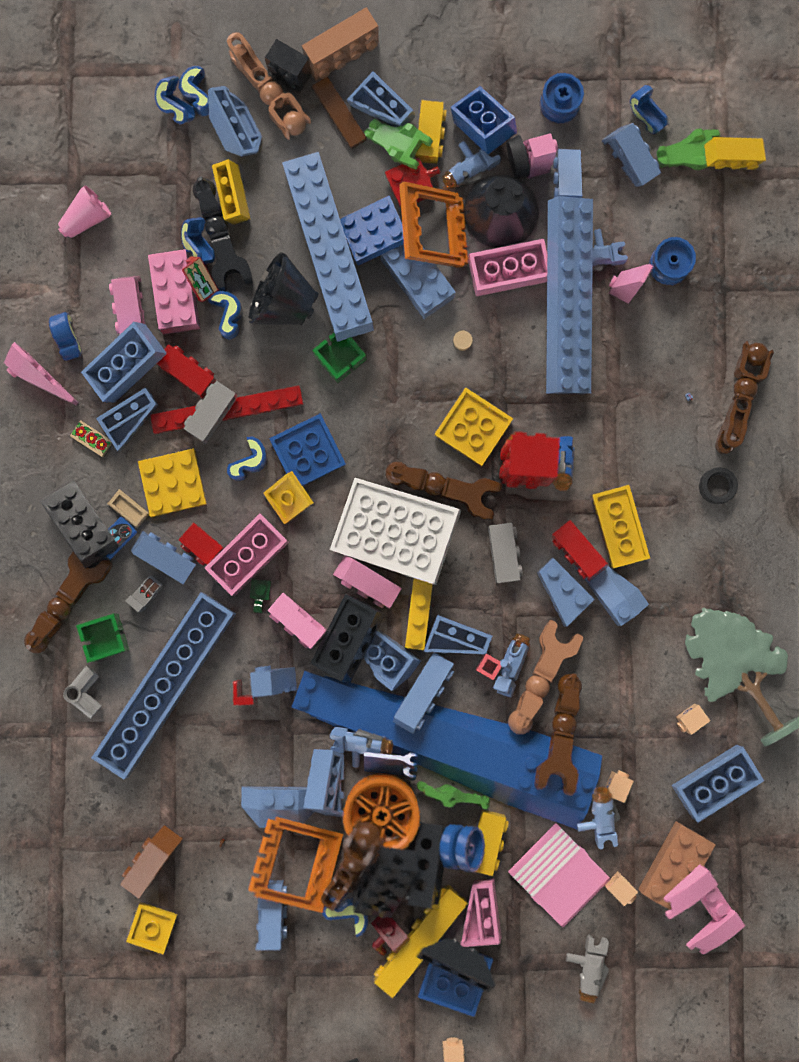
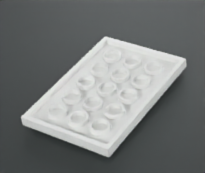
M355 478L330 550L436 585L461 510Z

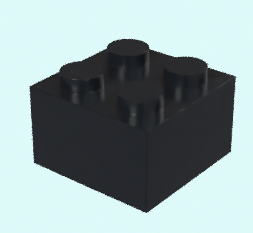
M276 39L265 56L268 75L272 77V80L284 83L289 90H296L300 93L311 76L309 57Z

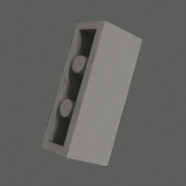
M218 381L208 387L206 397L197 403L193 416L190 415L184 423V429L205 444L238 398L236 393Z
M512 523L488 526L495 583L519 581L520 576H523L522 566L518 565L517 557H520L519 546H515L514 538H517L516 527H513Z

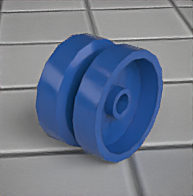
M558 73L547 80L540 99V109L544 117L558 124L567 123L574 119L579 112L584 97V89L580 80L568 73Z
M670 237L663 240L656 247L649 260V264L653 266L650 270L652 277L664 285L680 283L687 277L695 265L696 253L693 246L687 240L680 237Z
M450 824L445 828L440 842V858L443 866L447 869L475 872L480 867L484 856L485 842L482 830L479 827H464L463 825Z

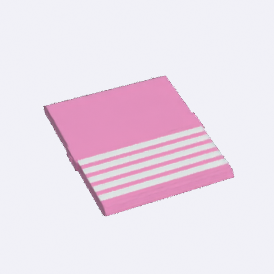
M557 823L508 871L530 894L533 900L541 905L561 927H564L611 879L588 856L586 850L578 846Z

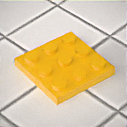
M465 387L434 436L482 467L513 418Z
M194 448L138 461L150 517L207 505Z

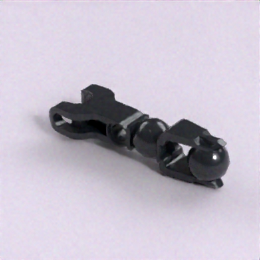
M198 177L192 191L194 197L199 201L200 210L205 220L204 229L210 237L215 252L216 263L211 273L218 291H227L226 278L231 273L240 274L247 285L252 284L254 281L248 262L235 254L227 231L228 222L224 220L215 199L216 186L214 182L207 178Z

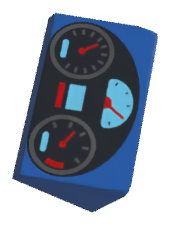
M120 517L108 529L119 547L106 555L109 559H112L137 533L135 528L123 517Z

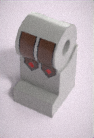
M150 575L126 599V602L137 612L142 613L157 596L163 584Z

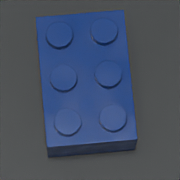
M481 86L450 107L454 124L486 154L492 152L517 133L515 117Z

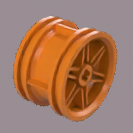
M375 773L359 780L348 794L343 812V823L347 835L353 831L355 822L361 819L363 823H372L377 826L381 837L384 838L382 846L404 849L413 840L419 826V807L412 788L403 779L388 773ZM372 792L378 793L376 799L371 798L370 794ZM393 794L398 797L395 802L390 800V796ZM361 807L366 809V813L363 815L358 813V809ZM381 810L383 813H387L385 814V819L382 820L380 817L377 818L378 811ZM403 813L405 819L399 820L397 815ZM386 829H391L393 834L387 836L385 834Z

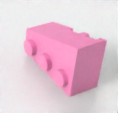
M551 133L524 141L530 167V176L527 178L549 173L556 151H558L557 141L553 140Z
M141 276L112 279L111 284H109L110 294L114 295L115 303H112L113 313L117 315L118 322H115L117 334H121L133 322L145 324L144 310H142L141 305L143 297L142 292H139L138 282H141Z
M344 555L333 574L342 580V585L349 589L353 586L358 589L357 594L366 599L368 596L373 598L374 601L372 603L381 608L384 605L390 608L402 589Z
M282 593L268 609L271 613L269 617L277 624L281 622L285 626L284 630L291 636L296 635L300 639L298 642L305 648H314L327 631L326 628L285 593Z
M494 878L475 880L472 885L461 945L469 947L500 944L501 930Z

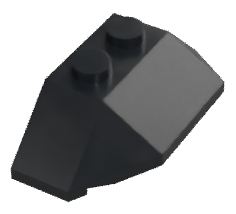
M445 939L423 947L417 953V958L487 993L493 990L496 985L484 956L480 955L473 948L462 946L455 939Z

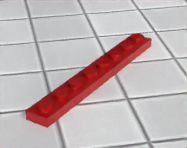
M300 385L238 397L222 421L304 405ZM196 406L151 414L153 433L159 434L184 429L186 419L190 415L193 416Z

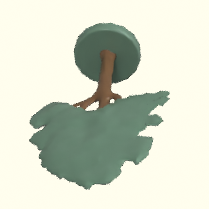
M702 608V612L694 615L691 625L695 629L696 636H689L687 634L685 645L691 658L703 657L702 668L696 669L695 675L702 679L709 678L708 688H705V696L708 697V701L715 702L718 698L733 692L736 688L742 692L750 693L774 729L760 739L764 747L798 729L799 717L782 724L760 689V682L768 674H783L786 671L788 662L787 652L778 646L771 652L770 646L773 642V636L762 632L760 629L756 630L755 624L750 622L747 617L728 611L722 612ZM749 671H755V683H752L748 678L747 673Z

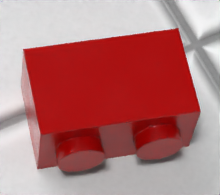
M194 522L179 539L182 543L180 547L187 553L192 551L196 555L195 560L203 566L205 564L208 565L224 549L222 545Z

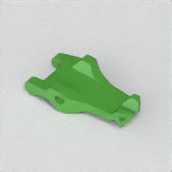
M373 119L369 124V128L365 131L367 139L385 148L394 162L404 164L412 169H417L419 166V162L414 160L413 157L421 144L424 143L427 146H431L433 142L429 136L409 123L400 127H392Z
M700 128L694 130L679 143L666 147L660 146L656 153L659 166L663 168L665 166L685 165L695 170L707 168L704 145L714 137H720V131L703 130Z
M419 781L416 785L419 791L433 797L436 801H440L445 807H453L459 802L476 803L483 809H488L490 805V799L486 798L485 795L481 797L480 795L477 796L476 793H463L449 784L433 788L425 782Z

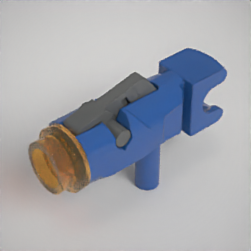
M570 436L559 437L558 477L553 481L555 488L559 491L568 490L573 482L575 447H573V437Z

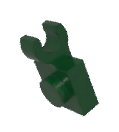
M252 579L250 599H255L254 613H262L264 600H270L271 581Z

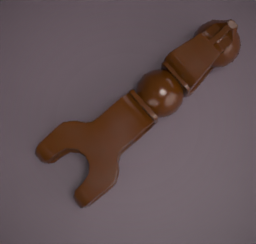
M746 341L743 344L741 356L734 370V376L738 378L734 385L735 395L732 397L734 401L729 406L715 444L716 450L721 454H728L742 444L747 431V421L752 406L751 402L758 393L757 384L767 378L771 364L770 360L774 352L773 350L768 351L767 347L762 343L749 344ZM746 362L751 366H761L757 376L748 373L744 369ZM737 403L742 404L744 409L740 410L737 407ZM722 440L727 446H729V448L722 447Z
M399 461L390 463L385 472L387 480L393 485L399 486L403 484L417 491L424 490L430 496L440 495V497L460 502L466 506L467 511L472 516L486 520L493 519L494 512L483 506L481 496L484 492L497 493L502 488L501 483L487 478L479 479L471 484L449 477L444 478L438 472L428 473L424 469L407 467L406 464Z
M72 552L68 558L69 574L55 594L57 597L52 598L48 602L47 612L44 611L39 614L32 630L25 636L24 644L29 652L41 653L48 648L51 638L62 628V620L70 615L72 605H76L89 585L98 584L105 580L113 567V563L110 560L104 559L95 568L85 569L75 553Z
M566 674L559 679V695L554 708L555 716L552 721L554 732L550 740L548 758L536 768L535 774L536 789L541 790L545 788L549 776L556 774L563 780L564 793L570 796L576 791L579 776L576 767L571 762L573 733L577 727L574 717L579 712V694L582 690V683L577 674Z
M361 819L357 820L353 831L344 842V861L321 896V902L331 911H334L345 896L354 890L363 869L378 855L384 843V838L381 837L380 830L376 825L363 823ZM329 895L335 897L334 902L329 899Z

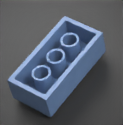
M404 244L380 255L383 264L423 319H426L455 298L456 292L436 264L405 259Z
M133 322L81 373L102 402L115 403L167 353L146 324Z
M735 745L671 786L691 818L699 822L764 780L744 747Z

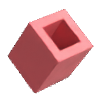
M484 654L475 670L494 680L501 668L500 661L488 654Z

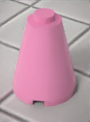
M83 186L59 221L58 225L60 228L58 230L63 236L73 238L109 218L111 215L107 205L104 202L101 203L98 199L99 196L89 187Z

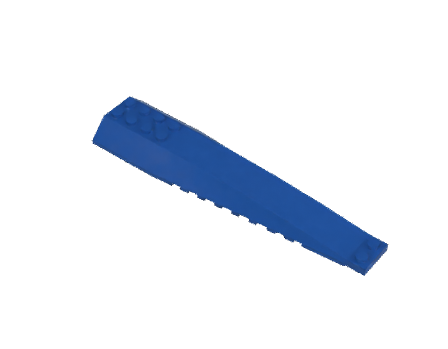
M304 671L291 708L308 713L312 717L334 727L347 728L348 732L355 733L358 729L372 734L385 736V750L398 756L415 753L418 755V759H411V762L417 763L422 767L509 806L577 829V824L582 823L587 815L600 776L602 755L573 745L571 762L576 767L579 776L576 791L572 796L564 793L563 780L556 774L549 776L545 788L541 790L536 789V768L548 758L551 737L532 730L526 734H516L510 729L509 724L434 705L430 714L426 713L423 719L425 722L420 730L416 729L414 734L393 722L394 716L406 697L354 683L341 682L332 677H322Z

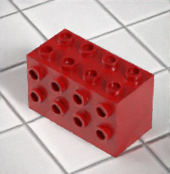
M515 432V435H511L506 440V443H504L500 453V460H503V465H501L499 470V479H502V484H507L506 487L518 488L519 485H526L527 489H537L539 486L548 487L558 477L560 438L547 437V434L535 433V436H527L526 432Z

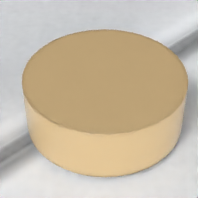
M459 331L454 336L453 344L458 350L465 351L471 347L472 336L467 331Z

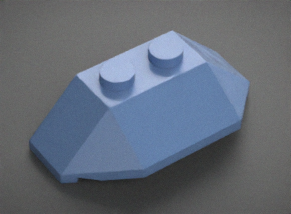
M226 86L209 88V118L225 150L239 156L256 154L262 136L246 104L236 95L229 92Z
M242 787L241 807L259 828H266L268 819L275 820V817L304 823L314 813V811L304 808L307 787Z

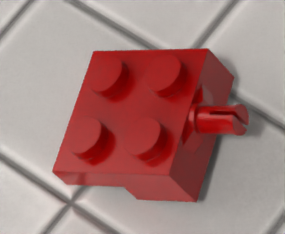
M417 157L414 159L419 162L417 169L401 164L385 171L387 181L400 208L399 184L408 182L433 188L430 178L440 174L438 166L427 171L423 167L420 158ZM418 198V199H417V203L420 202V201H423V200H425V199H424V198Z

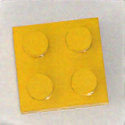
M292 471L263 493L284 524L290 522L314 503Z
M140 902L126 942L164 954L178 914Z

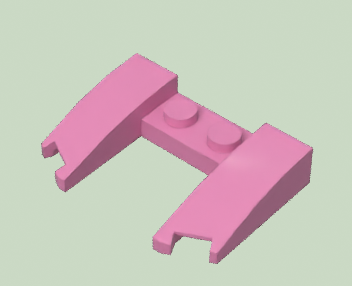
M699 865L664 897V900L671 902V910L665 912L669 919H672L701 900L713 920L694 936L686 946L692 950L695 947L700 948L699 952L705 954L732 938L745 925L737 912L731 909L717 888L718 884L709 870Z

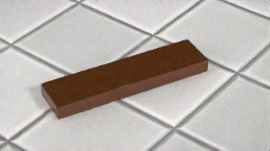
M328 76L312 85L314 93L350 149L352 150L367 140L365 134Z

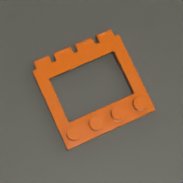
M408 182L399 184L405 259L457 268L467 265L468 253L467 250H464V248H467L466 232L462 231L465 230V216L461 213L464 212L463 198L459 197L458 193ZM418 198L446 203L450 254L423 250V245L420 243V236L422 235L421 226L418 224V218L420 217V208L417 206Z
M275 817V820L268 819L264 832L271 835L270 838L263 836L259 853L265 854V857L257 856L253 872L260 875L259 878L252 876L248 891L255 892L254 896L323 913L324 904L321 902V896L331 882L343 834L280 817ZM284 829L320 839L305 897L268 889Z

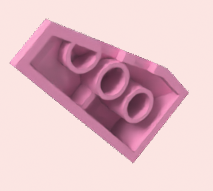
M647 264L620 272L618 277L614 276L609 286L612 288L609 294L629 304L643 285L653 266Z
M15 342L11 345L4 364L9 367L7 371L14 378L18 376L22 380L74 405L78 404L27 351Z

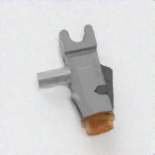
M589 934L586 938L585 956L570 953L566 955V961L581 964V967H583L582 973H580L579 990L580 1000L596 1002L609 971L604 964L609 944L608 939L602 937L600 944L595 946L594 939Z

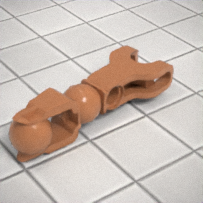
M238 32L230 34L227 38L230 58L238 70L258 89L261 100L269 105V116L282 131L286 139L290 140V135H300L305 130L306 124H311L310 118L303 112L302 107L291 93H283L282 87L277 82L272 81L271 76L268 77L267 70L259 61L243 35ZM237 39L240 40L242 44H237L233 46L232 42L233 40ZM263 76L265 79L257 81L256 77ZM283 104H289L294 111L287 113L282 121L276 113V109L282 108Z
M553 620L546 624L539 637L542 654L532 673L533 676L529 677L526 681V691L521 694L516 710L509 716V727L516 734H526L530 731L533 725L532 718L543 703L542 698L546 697L549 693V683L553 681L563 659L576 655L583 641V636L580 634L572 636L567 644L557 641L555 637L557 623Z

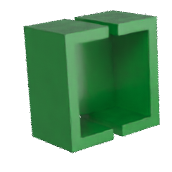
M335 333L329 336L330 346L325 339L312 351L316 359L338 384L351 373V368L354 371L367 360V357L352 337L337 341Z
M117 613L76 625L81 642L90 641V645L82 646L87 663L130 650L125 634L120 633L124 629L120 616Z

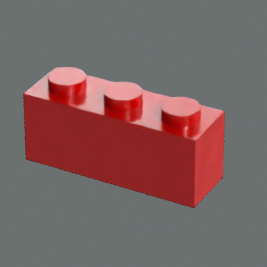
M168 344L164 349L167 354L156 364L204 399L207 395L206 390L208 387L216 382V379L213 377L215 374L206 367L204 370L199 367V362L190 356L188 359L184 356V351L178 346L172 347Z
M571 520L552 534L553 545L558 550H563L566 554L564 556L571 565L575 564L578 568L577 573L582 579L586 578L590 582L607 568L608 563Z

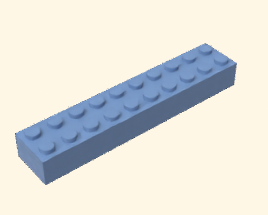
M319 152L282 162L336 340L341 341L349 337L374 331L373 322Z
M558 196L548 200L546 394L591 393L593 199Z
M202 592L199 594L92 756V759L124 780L131 775L236 613Z

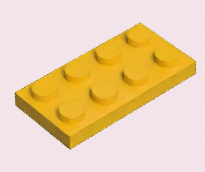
M630 485L591 495L612 569L650 559Z

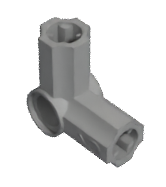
M86 666L70 686L64 690L63 696L67 702L72 703L91 719L102 705L86 692L100 676L93 669ZM72 688L76 689L79 693L76 699H72L69 695Z

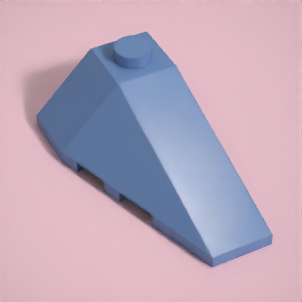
M609 566L590 582L585 578V581L617 626H622L649 605L637 587Z
M379 629L364 656V660L373 670L376 679L391 691L407 680L421 662L414 654Z

